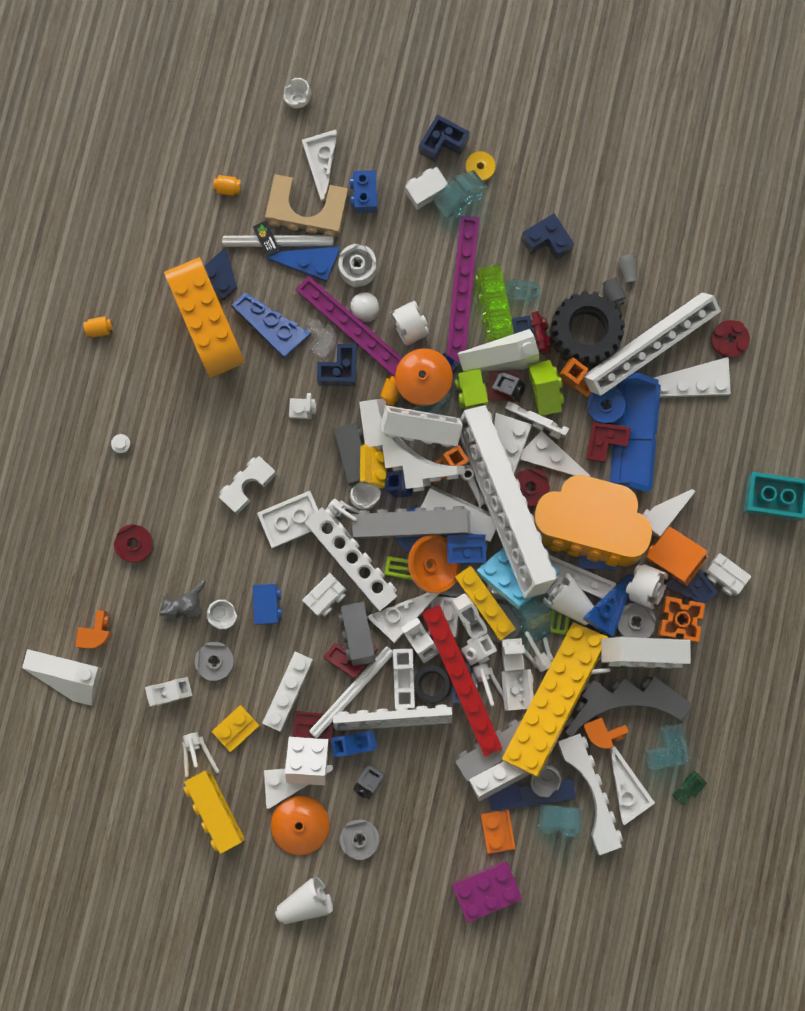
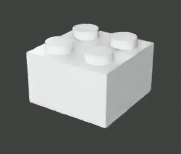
M289 737L285 769L286 783L325 786L329 751L328 739Z

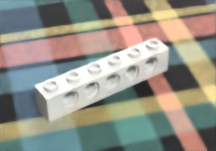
M322 507L304 523L378 611H381L397 597L395 594L397 589L391 582L387 584L383 580L385 575L378 567L376 569L370 564L372 562L371 558L366 553L361 554L357 549L360 547L354 538L349 539L345 535L347 530L341 523L337 525L333 520L335 516L328 508L324 510ZM323 524H331L333 531L330 534L323 533L321 529ZM335 539H344V548H336L334 545ZM351 552L355 553L358 557L357 562L354 564L347 561V555ZM362 567L370 570V575L366 579L359 575ZM379 582L382 584V591L380 593L372 591L373 583Z

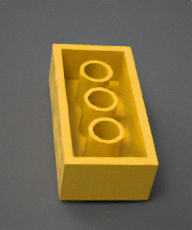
M211 770L203 771L184 782L186 786L183 787L188 798L192 797L195 803L192 805L197 816L201 815L204 821L201 823L206 833H210L213 839L210 841L213 849L221 854L245 841Z

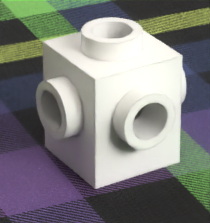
M488 634L476 640L473 638L466 641L468 645L462 648L470 665L477 662L479 665L490 660L488 656L497 651Z

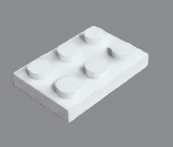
M307 491L258 512V517L271 548H276L311 533L312 531L304 522L315 514L318 508L311 492Z

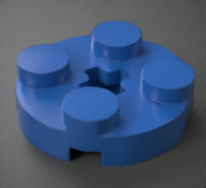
M613 387L601 396L592 392L588 398L587 407L590 417L597 423L615 424L624 415L626 403L622 393ZM609 401L612 407L604 410L601 404Z

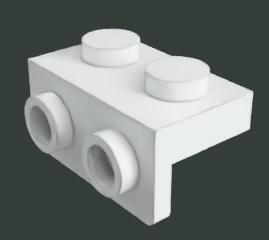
M531 669L502 671L505 711L528 709L535 696L533 694L534 679Z

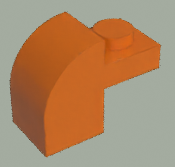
M575 358L569 359L559 374L561 381L567 387L575 389L585 398L591 394L583 378L588 368Z
M460 445L444 453L435 463L448 466H466L469 459ZM442 476L440 481H433V485L446 479L447 476Z
M96 611L94 629L78 627L75 647L98 649L109 642L113 632L105 631L110 622V616H107L108 612Z
M602 718L582 725L587 739L599 748H613L611 739H614L615 742L626 738L625 734L629 732L626 725L607 731Z

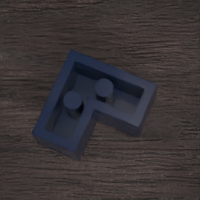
M437 114L419 145V154L434 162L444 147L461 155L469 141L470 131Z
M555 213L523 231L521 240L530 254L547 245L556 260L571 252L574 247V242Z
M337 344V362H318V386H356L357 345Z

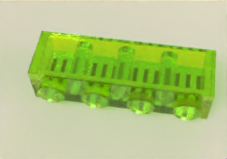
M501 264L478 268V275H475L476 285L481 288V293H478L480 304H484L485 311H482L483 321L488 324V329H485L487 340L492 342L513 335L514 330Z

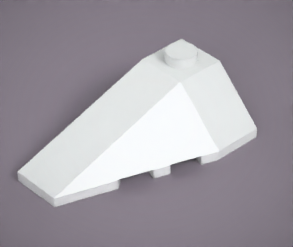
M530 329L457 353L463 371L478 369L481 371L524 370L528 368L529 364L540 362L536 340Z
M27 649L22 667L70 700L93 705L102 668Z

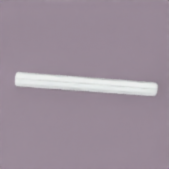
M273 235L279 247L333 246L334 244L333 236ZM257 236L222 237V245L224 247H262Z
M385 647L375 658L376 662L371 663L310 729L311 735L318 738L332 723L333 715L342 712L393 656V651L389 647Z

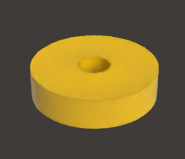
M482 151L471 154L466 161V174L475 182L488 181L495 172L493 157ZM483 165L484 168L478 169L477 166Z

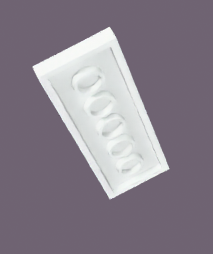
M437 705L435 706L436 708L428 709L427 706H418L415 710L401 707L397 708L396 711L378 709L372 713H369L368 710L357 711V714H349V712L343 711L333 715V724L335 731L452 723V707Z

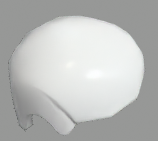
M293 78L291 84L284 89L286 104L298 109L309 103L311 89L307 81L302 78Z
M369 292L359 293L352 298L350 304L351 311L362 323H370L376 319L379 314V303L374 295Z
M358 482L351 489L350 499L355 507L361 510H369L378 503L381 491L378 487Z
M227 600L214 601L209 605L206 612L208 622L217 629H228L234 625L237 619L233 604Z

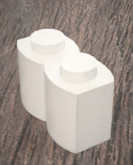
M464 593L452 600L453 608L470 637L476 640L485 635L487 627L470 597Z

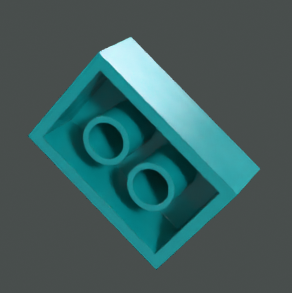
M751 472L747 476L743 513L795 521L805 519V479Z

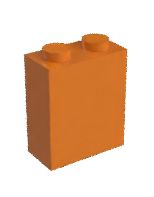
M669 526L658 537L657 543L650 546L646 557L649 563L687 587L708 559L709 554L706 549Z

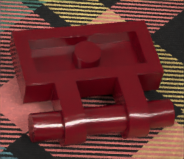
M539 311L532 312L533 320H531V324L535 329V340L539 352L543 355L550 354L552 341L546 331L549 329L548 321L539 314Z

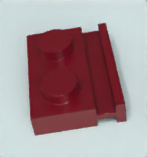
M296 710L292 737L328 739V744H331L330 738H332L333 721L318 738H315L311 735L310 729L324 714Z

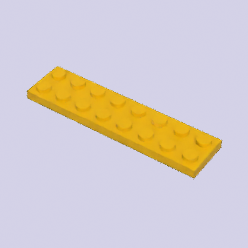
M575 622L572 623L502 757L504 762L537 778L539 777L601 656V639L608 638L607 636Z

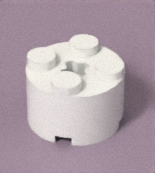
M352 244L347 246L340 254L338 262L339 271L342 279L352 287H361L374 279L377 271L376 257L369 247ZM357 263L358 265H361V267H355L354 264Z
M415 301L409 302L390 312L392 322H395L396 330L406 346L430 334L427 328L428 323L424 315H419V307Z
M645 564L642 566L637 565L634 571V579L627 585L626 593L629 594L631 601L654 609L653 605H658L664 595L667 585L663 583L664 579L668 580V574Z

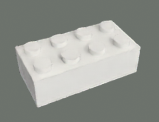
M634 637L601 639V662L609 663L611 667L683 668V664H691L690 640Z

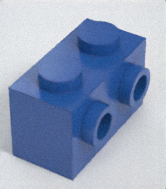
M375 170L353 171V178H350V189H354V196H351V207H355V213L378 212Z
M277 584L253 585L255 625L279 624V619H282V608H278V600H281V588H278Z

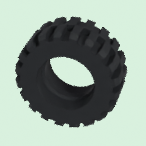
M582 291L581 295L575 293L569 299L563 300L562 304L556 309L550 327L551 341L555 344L554 349L556 352H560L562 354L561 358L565 361L575 358L585 367L588 365L594 367L609 358L618 349L624 336L623 329L625 323L621 319L623 316L621 310L617 311L616 309L617 304L614 301L610 303L608 301L609 297L606 295L602 298L598 296L599 292L593 291L592 294H588V291ZM581 314L597 317L605 329L603 339L593 345L579 343L572 337L569 330L572 319Z

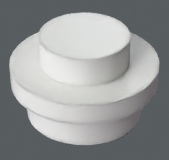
M123 434L116 435L111 441L112 449L117 453L127 452L131 445L130 439Z

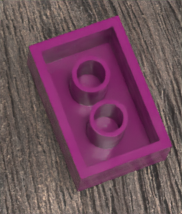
M506 860L452 883L467 923L523 899Z

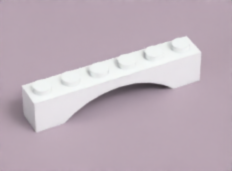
M576 734L557 741L563 760L580 772L592 792L595 818L591 838L597 854L602 855L621 848L620 842L623 841L620 831L615 830L613 823H616L613 812H609L606 804H609L606 793H602L600 789L602 781L599 774H595L593 770L595 762L592 755L588 756L586 748L589 746L585 736L581 737V734Z

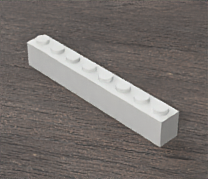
M700 293L587 372L583 378L590 392L600 396L720 313L721 310L714 295Z

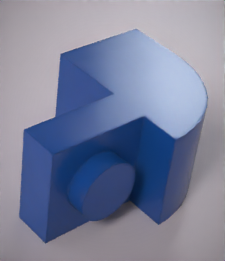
M374 730L330 738L334 758L377 750Z

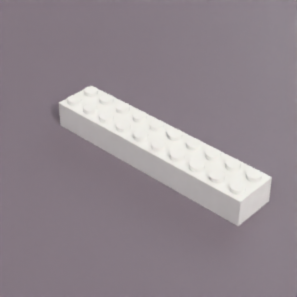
M486 405L464 410L460 418L463 424L460 440L522 595L526 599L544 594L557 579L556 570L550 564L548 551L543 547L541 534L536 530L534 517L527 508V500L520 491V483L514 476L513 466L507 459L506 449L500 442L499 432L492 422V415L487 410Z

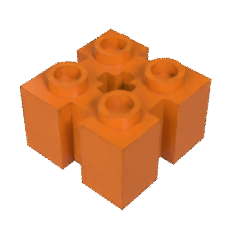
M667 596L663 598L661 614H665V620L659 621L657 636L674 639L676 635H679L680 640H690V643H698L702 627L697 626V621L703 619L705 603L688 601L684 605L681 604L682 599ZM680 615L682 616V619L685 620V623H681V625L677 621V618L680 617Z

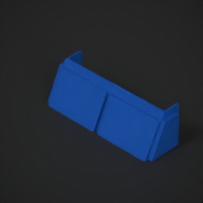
M641 373L631 374L618 383V390L624 397L626 409L622 418L615 425L631 427L628 447L613 445L610 482L625 486L633 492H650V489L653 488L656 451L655 435L657 434L661 385L658 384V379Z

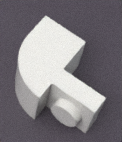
M418 618L408 622L401 628L423 663L439 654L436 645Z
M522 638L502 640L503 671L524 670L523 654L525 650L524 645H522Z
M188 677L145 687L149 706L163 705L192 696Z

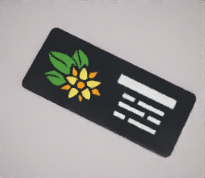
M266 221L253 226L267 256L280 250Z

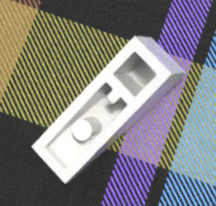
M693 489L654 506L650 511L648 509L645 510L642 515L650 522L652 535L656 538L662 535L695 493Z

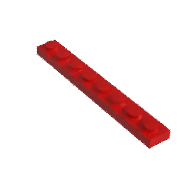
M437 605L422 612L484 757L503 749L441 606Z

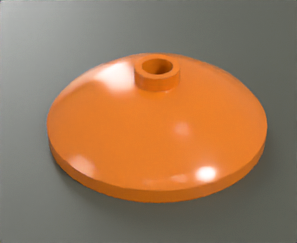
M417 349L408 353L399 362L395 373L396 386L402 397L418 406H429L441 401L448 394L453 381V373L448 360L442 354L432 349ZM421 372H426L424 378L419 377Z
M428 535L420 538L411 548L408 558L411 578L420 589L429 593L447 591L455 584L456 579L454 577L460 573V563H447V539L440 535Z
M304 795L292 796L281 802L275 809L271 819V833L275 842L281 849L293 855H306L316 851L325 842L330 828L329 817L323 805L314 798ZM297 822H301L303 824V828L301 830H298L296 828Z

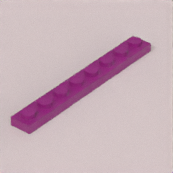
M461 216L446 354L449 364L461 365L457 353L466 350L479 217Z
M307 276L296 288V291L395 377L397 366L402 357L311 277Z

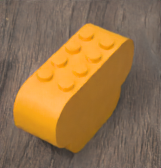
M200 257L165 271L166 279L209 377L212 378L245 364L240 348Z
M585 475L572 476L565 481L560 492H549L542 496L533 514L534 525L541 534L544 546L549 547L552 551H566L569 555L579 557V555L585 556L593 562L603 561L606 562V565L617 567V565L628 567L636 564L649 547L652 536L650 522L645 516L637 513L638 500L632 490L622 485Z

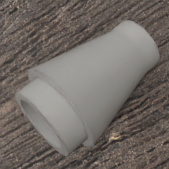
M634 254L620 256L618 264L625 278V283L637 281L636 258H634Z

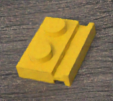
M367 444L360 446V482H366L368 485L378 488L387 487V468H385L382 449L377 450L376 447H368Z
M240 705L211 732L229 752H232L260 725Z

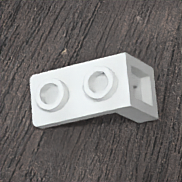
M307 393V399L290 398L289 418L312 419V414H316L315 399H312L311 393Z

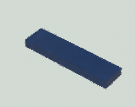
M573 779L561 780L559 789L553 792L550 797L538 796L533 792L531 785L500 790L495 793L498 811L576 799Z

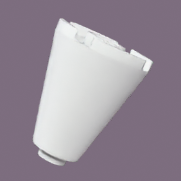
M567 573L565 574L566 578L560 577L547 591L549 597L547 599L544 597L543 603L569 618L587 625L589 623L584 621L583 617L594 605L574 578Z
M317 876L309 879L280 903L275 912L278 921L289 924L329 915L333 911V904L330 895H326L323 890L326 886Z

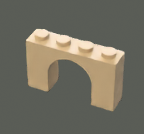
M274 175L265 215L269 225L274 227L282 225L287 226L290 230L303 229L310 234L318 232L333 236V238L335 236L340 237L349 195L348 188L329 185L326 203L322 211L312 217H303L296 214L290 207L294 188L293 178Z

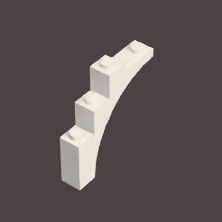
M385 399L359 402L365 444L368 447H376L377 450L383 449L385 468L392 467L393 471L403 470L406 489L413 488V492L425 490L424 486H430L433 481H440L442 476H447V480L459 478L458 474L465 473L464 466H448L432 462L414 452L401 437L391 438L385 436L380 428L386 405Z

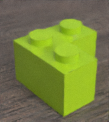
M550 360L529 364V378L534 390L535 404L539 415L543 416L562 412L561 404L564 403V398L559 389L562 388L561 377H558L556 366L553 367Z
M481 370L458 373V379H455L456 391L460 390L458 398L460 409L467 410L484 405L487 408L488 398Z

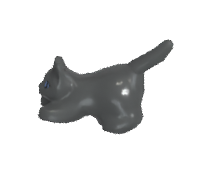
M202 580L191 592L183 594L176 600H169L166 596H163L159 615L165 616V621H174L181 615L188 619L199 617L202 609L198 593L204 588L206 581Z

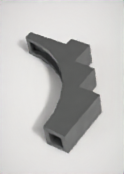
M655 676L647 677L641 685L643 687L642 690L623 677L620 680L616 679L611 686V689H613L611 692L591 679L590 682L587 681L581 693V696L586 699L585 702L581 701L575 708L576 714L573 718L571 716L568 718L563 731L572 737L584 723L594 716L609 709L632 705L654 707L682 721L693 704Z

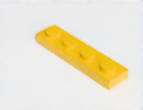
M471 566L454 577L466 595L470 597L478 612L499 641L516 629Z

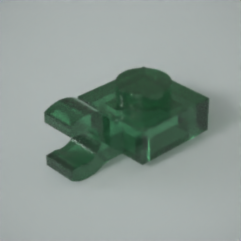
M693 771L681 784L683 789L674 791L672 797L676 801L679 799L680 804L684 806L691 796L695 798L707 782L697 772Z

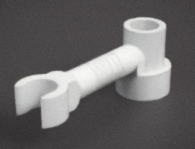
M466 465L464 466L465 471L470 470L471 475L466 477L464 474H460V476L468 482L479 504L478 507L481 508L486 502L474 479L475 475L472 467Z

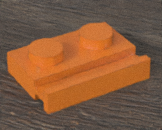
M509 809L481 814L487 854L516 849Z

